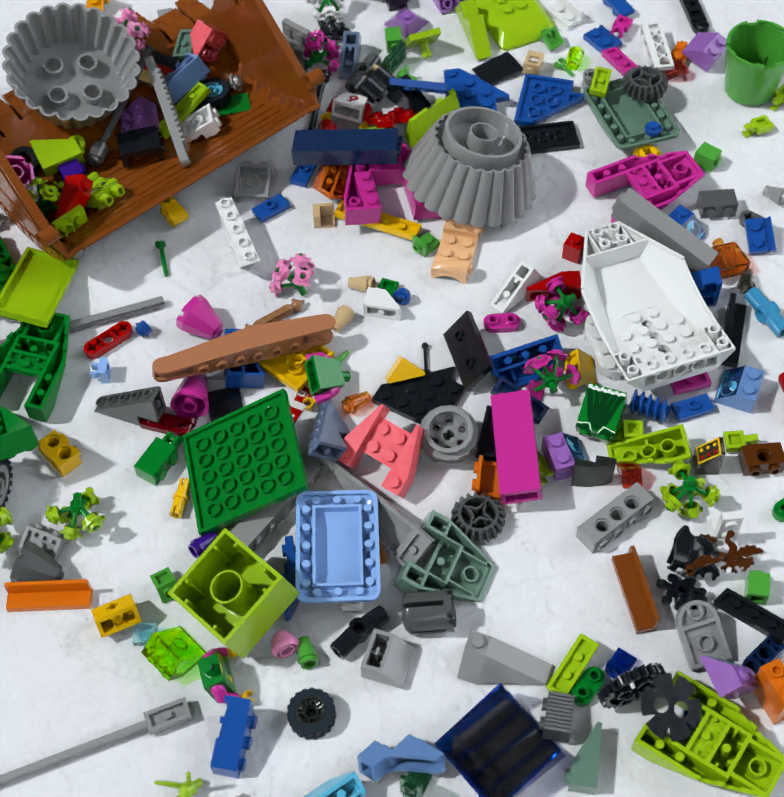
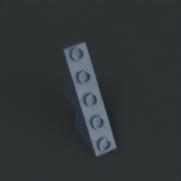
M330 399L327 403L322 402L317 409L319 413L316 415V422L312 427L314 430L310 435L312 439L308 443V455L336 462L347 450L343 438L350 431Z

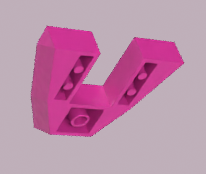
M403 142L401 157H398L397 164H359L349 166L344 193L345 225L380 223L382 206L376 186L403 184L414 220L441 218L438 212L427 210L424 203L414 198L415 192L408 190L406 187L408 180L403 177V172L405 171L403 163L408 158L407 155L411 149Z

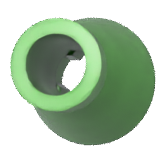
M308 636L298 638V664L306 670L316 667L319 656L310 642V638Z

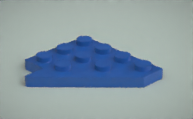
M461 68L444 70V83L465 85V92L459 91V95L456 94L460 108L479 106L497 111L496 103L510 101L509 94Z
M525 74L514 122L520 126L535 125L584 101L585 97L582 93L572 92L574 80Z
M390 78L389 81L390 85L403 86V90L418 91L419 88L420 92L449 94L448 91L454 89L458 95L459 91L465 92V85L400 78Z

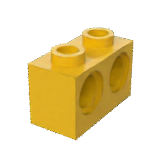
M54 429L39 440L40 445L37 447L40 454L63 477L82 464L80 459L81 452L75 445L71 446L69 444L68 438L63 433L60 435Z

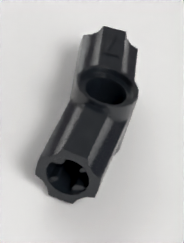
M378 605L362 617L352 619L349 627L330 645L334 654L344 659L359 643H363L368 639L374 628L379 629L390 622L385 609ZM357 628L363 629L360 633L354 632Z

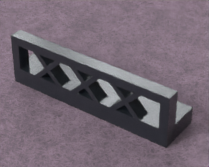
M736 293L730 294L723 328L736 349L721 364L733 368L738 366L747 305L735 303Z

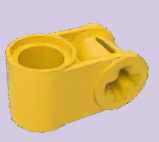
M173 196L160 203V213L170 226L175 227L189 219L184 207Z

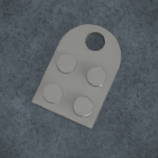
M702 600L684 603L677 611L675 625L689 669L695 670L704 667L700 659L703 655L723 659L732 658L715 608ZM692 605L696 606L699 610L698 616L695 618L689 613Z

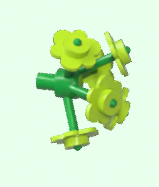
M35 177L31 180L32 183L27 184V187L37 186L41 203L35 201L36 194L32 190H28L36 205L40 206L42 214L47 219L52 209H58L59 205H53V203L60 197L64 183L53 181L54 184L60 187L58 189L54 185L43 184L47 180Z

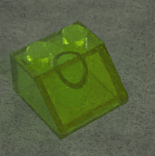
M181 626L152 633L141 653L164 678L171 681L181 678L198 664V660L203 658L206 651Z

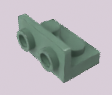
M180 29L172 55L174 59L184 60L186 52L193 54L190 37L192 29Z

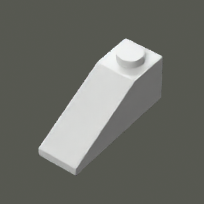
M521 260L489 305L501 313H506L526 297L527 287L538 283L542 276L535 268Z

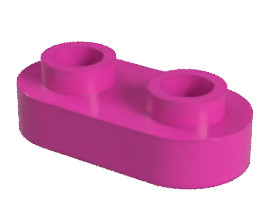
M514 313L489 314L483 320V327L489 333L515 332L520 328V318Z

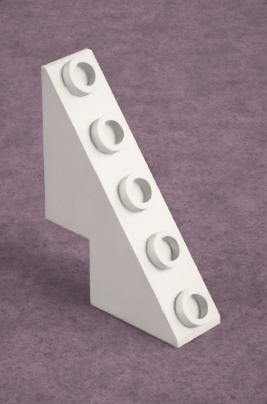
M232 197L222 198L220 201L215 202L229 247L233 248L238 266L243 267L260 261Z

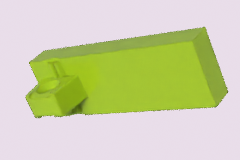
M580 633L547 684L546 689L569 694L597 651L599 644Z

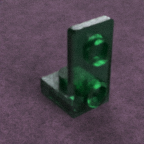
M408 772L407 776L401 774L399 779L402 796L423 797L432 780V775L420 772Z

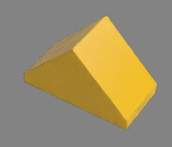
M399 355L385 376V380L388 384L424 376L425 371Z

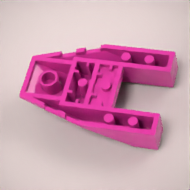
M688 151L666 152L665 155L659 156L648 154L647 157L633 155L587 172L585 187L592 197L595 198L631 184L640 196L662 210L701 180L705 173ZM611 217V223L617 222L614 218Z

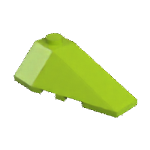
M683 424L607 445L608 455L610 458H616V463L673 464L680 459L684 461L692 458L689 438Z

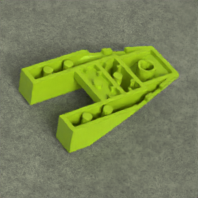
M678 670L672 679L673 686H675L679 675L686 678L694 686L696 692L688 700L700 699V724L687 746L684 747L676 741H671V738L665 736L664 739L659 738L645 723L634 740L631 750L656 765L693 780L755 797H769L784 771V755L769 739H766L757 730V726L752 721L750 722L740 712V708L725 698H720L717 693ZM679 701L676 703L677 706L688 712V706L685 702Z

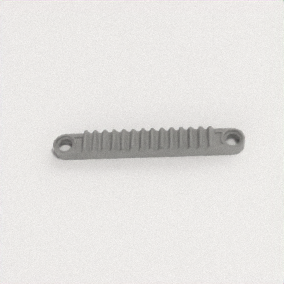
M153 55L144 58L183 168L192 165L187 152L190 147L187 144L188 142L161 69L158 68Z

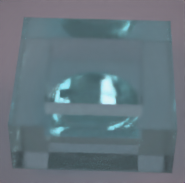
M135 624L132 639L133 645L155 647L157 624Z

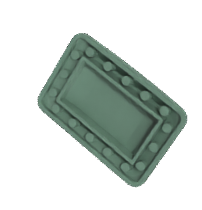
M623 78L609 81L605 98L590 95V86L585 87L583 90V95L608 138L619 150H629L674 139L680 134L679 127L660 99H653L652 102L632 100V97H627V94L624 93L622 86ZM656 121L661 124L662 131L658 136L650 137L646 134L644 128L648 122Z

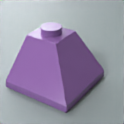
M404 7L386 21L384 26L388 28L400 26L402 36L407 39L409 35L417 33L427 25L428 20Z

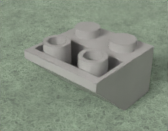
M374 628L360 666L361 677L403 689L415 648L393 633Z

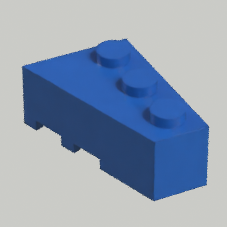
M225 695L224 702H226L227 708L225 715L220 716L219 723L222 726L219 737H216L210 768L213 774L239 779L240 772H244L247 759L244 757L246 750L251 748L252 737L250 735L252 729H255L257 726L258 716L255 715L251 699Z

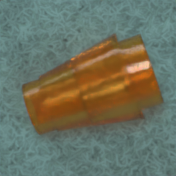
M367 391L346 396L342 400V407L347 414H355L371 401V396Z

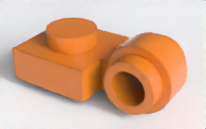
M682 40L680 42L677 41L675 50L671 52L674 67L683 69L687 57L681 52L688 44Z

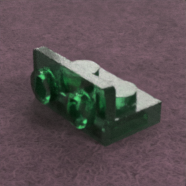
M400 41L397 46H394L379 66L382 65L393 74L406 59V43Z

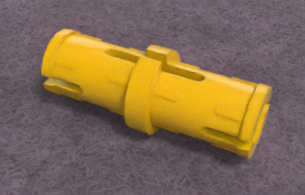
M180 478L177 491L173 495L174 501L169 515L173 518H177V515L178 519L181 518L184 506L188 503V493L190 490L188 478Z

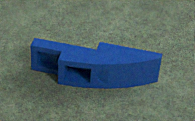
M285 536L282 554L283 557H287V563H283L285 574L280 575L296 588L293 536ZM297 598L283 613L286 621L291 620L300 601Z

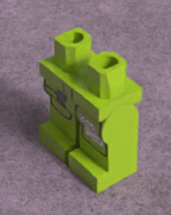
M92 172L87 176V178L93 181L90 198L85 204L86 207H97L98 210H103L106 206L110 207L118 196L122 197L125 194L123 186L118 184L116 178L99 177L97 172Z

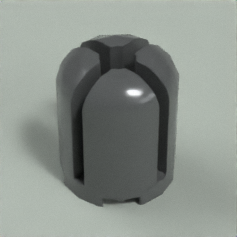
M453 590L410 592L406 594L401 606L402 622L405 630L411 635L455 632L456 610H454V603L451 602V598H454Z

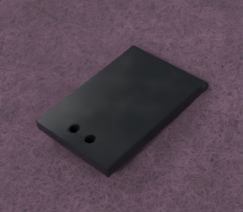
M506 51L473 68L472 71L478 75L479 79L494 86L522 72L523 68Z
M224 388L207 392L211 422L243 407L240 388Z

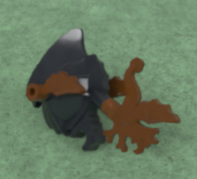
M684 525L678 530L674 538L672 550L666 563L670 564L669 566L667 565V569L676 572L678 567L682 568L681 577L686 576L687 578L691 576L695 578L698 574L704 578L705 574L709 572L712 573V581H715L716 577L720 576V571L715 566V563L725 562L726 564L720 567L724 572H726L729 566L732 568L731 573H737L736 566H739V568L744 567L742 571L745 572L750 565L755 563L752 561V555L763 553V549L757 548L755 545L750 546L746 544L738 550L735 542L730 539L733 538L734 531L729 530L725 536V543L729 546L728 553L715 551L713 542L717 541L716 537L710 536V534L694 536L689 526Z

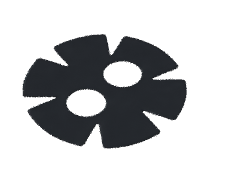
M671 673L660 674L652 679L658 692L648 686L643 691L641 699L642 715H655L646 725L659 738L664 739L668 728H670L671 741L686 739L691 735V732L685 722L695 728L699 724L701 718L700 699L688 700L696 692V689L686 678L679 675L675 686H673ZM657 697H664L668 701L666 712L660 713L655 709L654 702ZM679 701L685 702L688 706V714L685 717L677 716L674 711L675 704Z

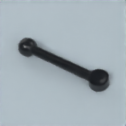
M424 342L421 345L424 353L423 371L429 373L427 359L429 345Z

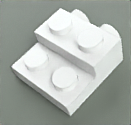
M207 104L190 114L182 122L187 142L198 139L202 134L207 139L210 136H215L220 131L222 123L218 118L220 114L216 108H212L210 104Z

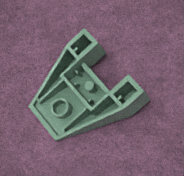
M432 510L425 517L421 528L435 540L433 542L435 545L424 568L408 561L400 569L393 586L407 594L410 592L452 589L454 598H451V600L481 602L496 566L451 519Z

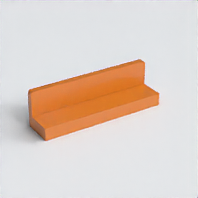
M88 579L4 583V588L8 593L6 610L8 612L91 609L93 589Z

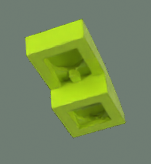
M623 419L622 424L619 425L615 440H609V442L602 441V443H616L644 435L643 421Z

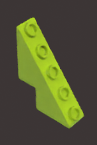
M476 0L461 1L456 6L455 12L476 60H486L487 57H492L483 14L479 15Z

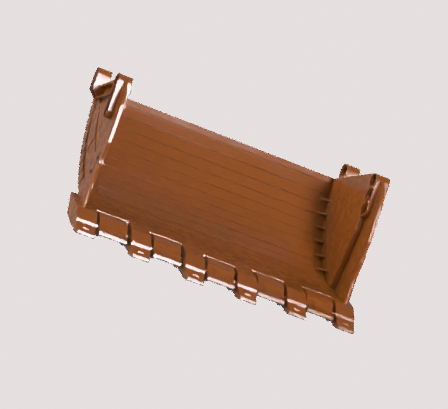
M178 0L175 2L177 8L152 22L141 16L138 12H135V15L138 16L137 22L142 24V21L144 24L148 23V26L151 27V33L148 34L149 38L147 36L143 38L136 37L134 40L139 39L142 41L144 39L145 46L150 45L155 51L172 58L180 29H193L197 20L215 25L228 34L226 43L221 48L218 58L213 63L203 61L210 70L205 79L220 78L229 83V75L233 73L242 77L244 85H242L243 89L241 92L232 88L230 89V94L248 93L251 106L249 111L220 115L218 118L222 126H220V131L215 136H210L206 139L202 134L198 139L187 143L190 147L187 152L192 164L187 167H182L170 135L167 139L162 137L166 151L163 152L164 159H160L158 152L129 158L130 167L124 168L115 135L122 132L120 119L107 143L109 152L103 164L99 167H93L87 162V155L93 143L101 140L114 112L103 122H97L92 127L85 126L82 129H76L75 127L66 129L62 125L54 126L50 121L43 120L16 97L14 89L2 95L4 101L0 99V208L42 251H45L57 260L67 261L80 250L87 248L304 117L306 114L320 108L321 105L318 102L315 87L325 81L324 73L317 67L306 74L263 0H214L211 9L198 0ZM143 54L140 55V59L137 62V64H139ZM138 81L125 109L139 96H142L156 104L160 123L165 117L155 88ZM73 135H80L85 139L86 145L85 153L83 154L85 161L80 162V164L83 163L87 172L84 175L87 177L92 172H97L99 177L116 178L118 184L123 186L125 194L122 197L118 196L110 207L106 206L103 210H98L97 207L84 206L88 221L78 227L75 232H70L68 237L61 238L59 231L54 229L51 224L56 220L58 209H52L47 219L44 217L40 206L36 205L6 156L11 155L12 151L18 147H32L30 144L31 140L69 139ZM23 156L25 162L31 164L32 159L28 156ZM41 166L34 173L35 177L47 180L43 184L54 185L58 189L60 187L54 184L53 181L57 183L63 182L59 172L46 177ZM61 193L60 197L57 198V201L54 202L53 205H59Z

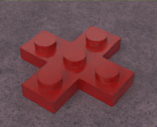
M396 107L393 111H389L388 114H382V112L372 113V116L367 118L368 125H377V128L394 127L398 123H408L409 119L419 112Z

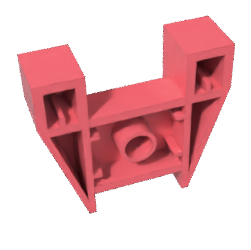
M381 404L343 438L347 450L338 461L350 468L356 469L365 453L391 468L381 486L404 499L414 482L424 437V428L416 424L412 433L405 431L385 419L390 409Z

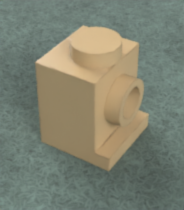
M529 50L523 63V73L539 75L544 63V53ZM531 58H535V59H539V60H538V62H537V61H532Z

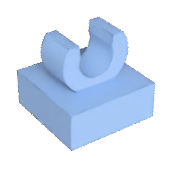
M100 357L99 363H91L92 370H97L90 372L91 378H100L101 383H109L111 367L108 358Z

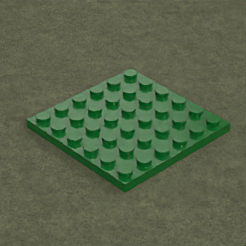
M284 388L182 435L198 534L201 536L213 533L309 490L289 398Z

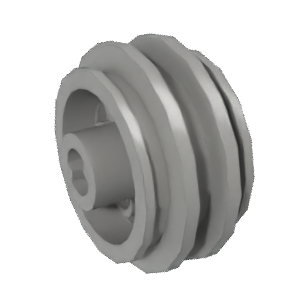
M453 405L439 406L429 411L423 418L420 425L424 428L421 448L425 455L434 462L443 465L459 464L468 459L475 451L478 442L477 423L472 415L463 408ZM436 426L440 427L439 431H434L433 429ZM462 427L465 432L460 433L458 429ZM437 439L439 443L435 444L433 440Z

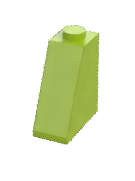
M75 139L30 141L46 177L59 172L58 165L76 158L79 163L85 161L83 157L85 151L81 144H77Z

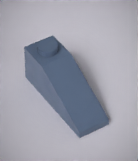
M344 31L339 79L348 80L356 71L355 66L359 62L362 40L360 32Z

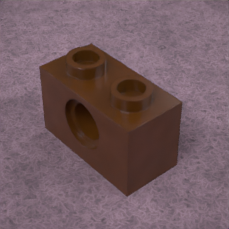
M781 442L741 446L738 459L743 476L756 477L761 474L776 475L783 472L784 452Z

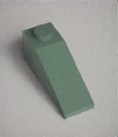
M597 722L572 760L570 769L565 770L564 783H568V791L591 795L596 793L602 722Z

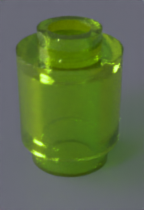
M573 46L568 51L566 66L572 71H576L581 67L585 54L581 47Z

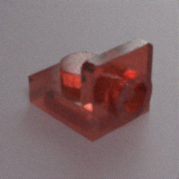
M681 59L673 61L674 69L663 71L668 80L682 76L683 80L687 81V74H689L687 64L684 65Z
M638 463L616 464L624 489L630 488L636 482L643 486L642 467Z

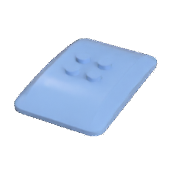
M372 490L305 491L297 496L296 589L300 592L296 597L298 601L305 604L371 602L379 598L381 584L378 498L375 492Z

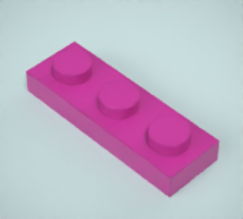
M617 47L602 50V57L623 77L632 67H638Z

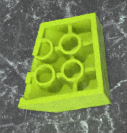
M454 89L448 91L449 95L443 100L441 97L437 99L430 109L425 108L409 119L405 139L412 148L443 114H449L450 111L460 108Z

